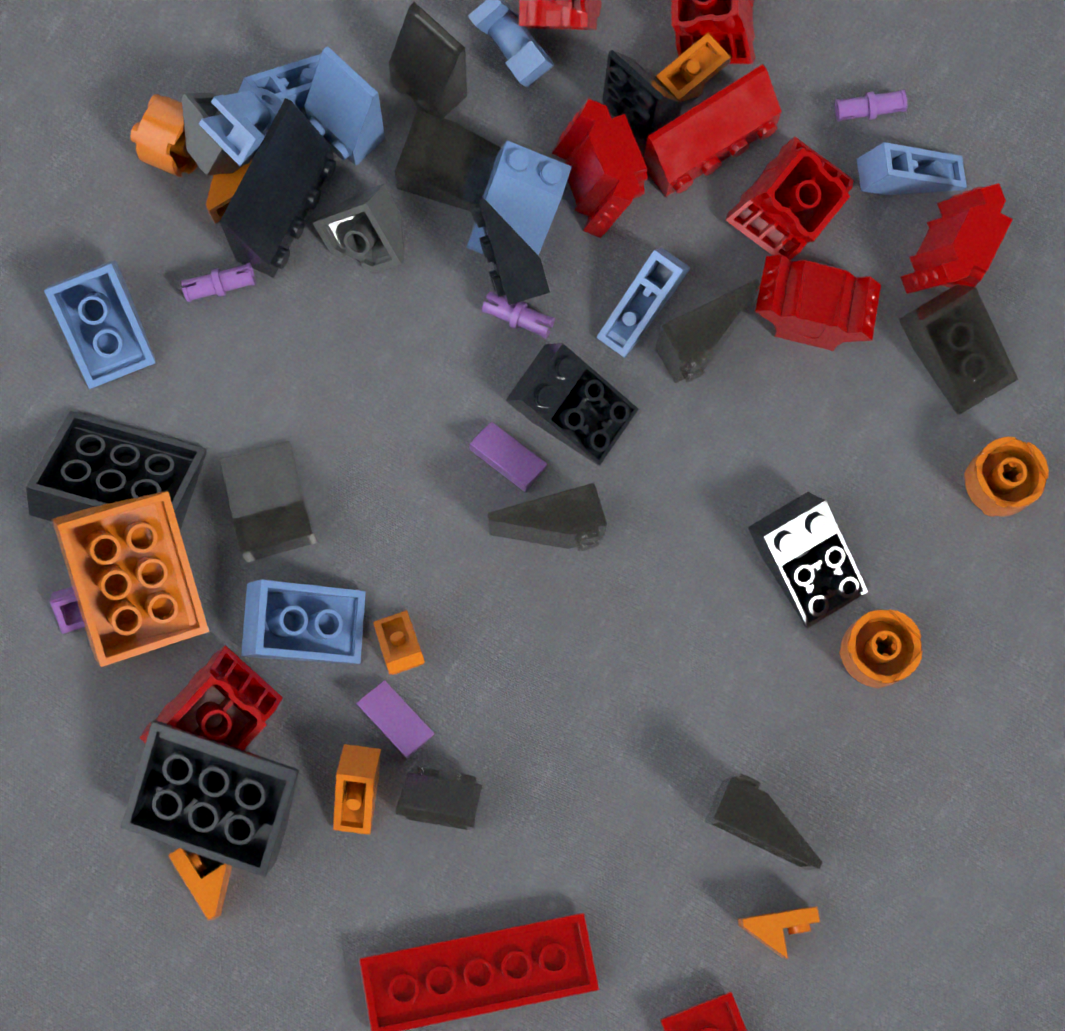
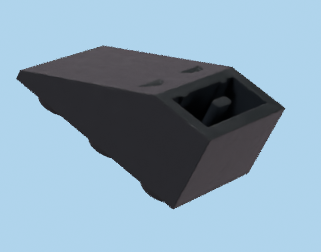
M614 50L608 53L602 102L607 106L612 116L617 117L625 114L633 135L640 140L644 139L647 141L649 135L680 116L682 103L632 58Z
M478 191L473 192L475 202L469 203L474 223L477 224L478 228L483 227L485 236L479 237L484 257L488 263L493 262L495 270L489 271V276L497 296H503L508 305L550 293L541 258Z
M563 343L545 344L506 399L509 404L532 423L599 466L639 410V408Z
M807 492L748 527L761 557L805 627L809 628L868 592L825 499Z

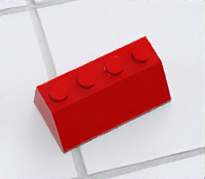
M763 64L648 136L643 159L647 166V173L665 197L675 191L677 194L684 192L693 184L695 178L703 173L705 176L712 174L721 166L723 160L730 156L733 158L740 156L749 148L750 143L758 138L765 140L777 130V124L782 111L766 67Z

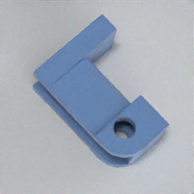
M486 0L468 15L475 27L494 40L508 60L506 65L519 83L529 88L554 66L548 54L538 45L527 28L519 26L518 13L504 0Z
M252 88L239 93L214 96L211 103L222 114L202 118L199 125L239 166L250 163L283 101L271 91L263 88Z

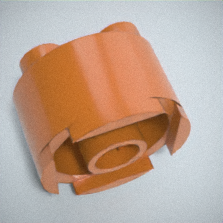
M153 95L149 100L148 109L144 113L141 122H137L131 130L130 139L136 143L137 156L142 162L177 177H183V172L191 174L198 165L186 148L182 102L167 96Z
M1002 437L989 443L971 460L964 472L965 486L972 502L987 516H1011L1021 512L1042 495L1046 479H1048L1049 469L1044 455L1035 445L1018 440L1016 437ZM1008 475L1010 477V480L1005 479L1003 476Z
M890 609L874 610L864 614L846 630L842 638L839 654L846 670L855 680L873 688L887 687L903 680L916 670L922 659V637L917 625L904 613ZM880 642L886 646L882 655L877 652V644Z

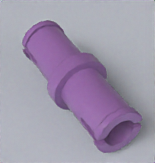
M904 89L876 95L874 92H866L863 97L835 100V115L838 122L867 117L868 120L876 119L877 115L907 111V97Z
M246 263L245 265L222 271L219 268L212 269L211 274L181 280V285L184 287L182 290L187 302H191L192 300L217 294L219 297L225 296L227 294L226 291L256 285V279L253 278L255 274L251 263Z
M492 291L487 294L486 299L490 303L484 301L482 306L483 313H488L509 322V326L514 329L521 327L547 339L550 334L547 327H553L554 317H549L528 308L527 303L523 301L508 305L504 297H498Z

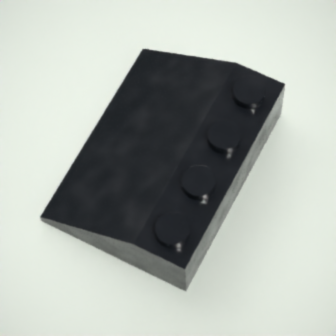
M286 98L220 220L235 260L243 265L251 263L253 269L273 278L278 268L283 269L287 264L290 256L289 247L294 238L299 239L306 224L304 218L309 209L313 210L317 206L321 196V190L319 189L325 179L329 180L332 177L336 167L331 145L298 107Z
M70 411L26 486L29 515L53 522V518L87 508L168 491L180 530L206 457L207 449Z
M153 720L121 828L266 877L276 863L285 835L299 769Z

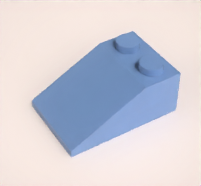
M327 46L322 50L304 107L307 119L322 136L331 142L330 145L335 154L342 160L348 158L357 166L385 140L379 95L373 87Z
M507 140L497 154L483 197L539 255L562 198L572 166ZM474 223L466 248L483 254L479 237L485 236L483 227L478 228L477 224Z
M116 260L49 285L44 290L89 389L156 363L130 291Z
M258 580L247 583L241 656L277 660L360 664L366 591L270 580Z

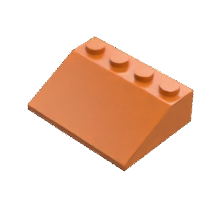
M168 491L91 507L52 519L92 652L100 667L209 632Z

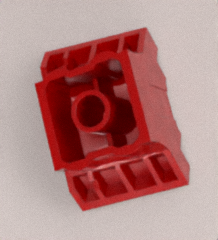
M519 0V26L530 29L597 30V17L600 16L602 2L601 0Z
M671 0V21L675 31L678 57L709 33L731 56L729 64H753L755 60L753 47L755 39L753 26L754 0Z
M588 98L579 112H576L572 121L568 123L566 129L560 134L551 154L565 159L564 164L572 166L567 181L577 204L574 211L589 217L583 231L601 238L632 203L633 199L644 195V182L647 181L648 176L647 166L625 114L611 118L606 105Z
M794 136L780 148L779 155L766 165L760 177L741 195L740 202L728 211L725 220L771 255L782 254L791 260L801 252L807 243L815 241L850 198L848 193L853 187L854 179Z
M1000 183L986 187H976L937 203L942 217L927 222L929 227L927 234L916 255L910 256L915 272L900 276L906 294L939 285L954 288L966 295L972 293L975 286L988 271L1013 220L1000 213L1006 202Z
M782 254L766 256L755 312L774 324V337L834 351L836 346L843 342L873 341L881 284L871 276L855 277L847 270L807 260L791 261Z
M225 645L212 655L208 663L195 673L187 686L165 705L159 716L154 720L245 750L267 726L265 722L276 711L283 697ZM152 722L146 726L139 737L145 744Z

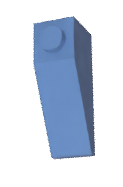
M321 54L244 77L238 93L252 88L267 89L282 101L285 98L291 100L298 109H301L305 106Z
M883 142L856 159L860 188L863 192L899 195L959 191L967 188L963 160L960 155Z
M655 249L596 338L625 358L672 297L691 267L665 249Z

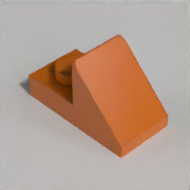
M707 33L657 74L656 79L675 98L683 102L701 96L704 84L730 63L731 56Z
M407 610L373 622L390 675H395L425 663Z
M181 848L169 854V858L208 920H215L221 916L232 866L223 864L205 876L203 871L207 869V866L200 855Z
M814 906L737 918L740 928L784 959H788L783 928L788 929V934H798L811 931L810 924L820 922L818 908Z

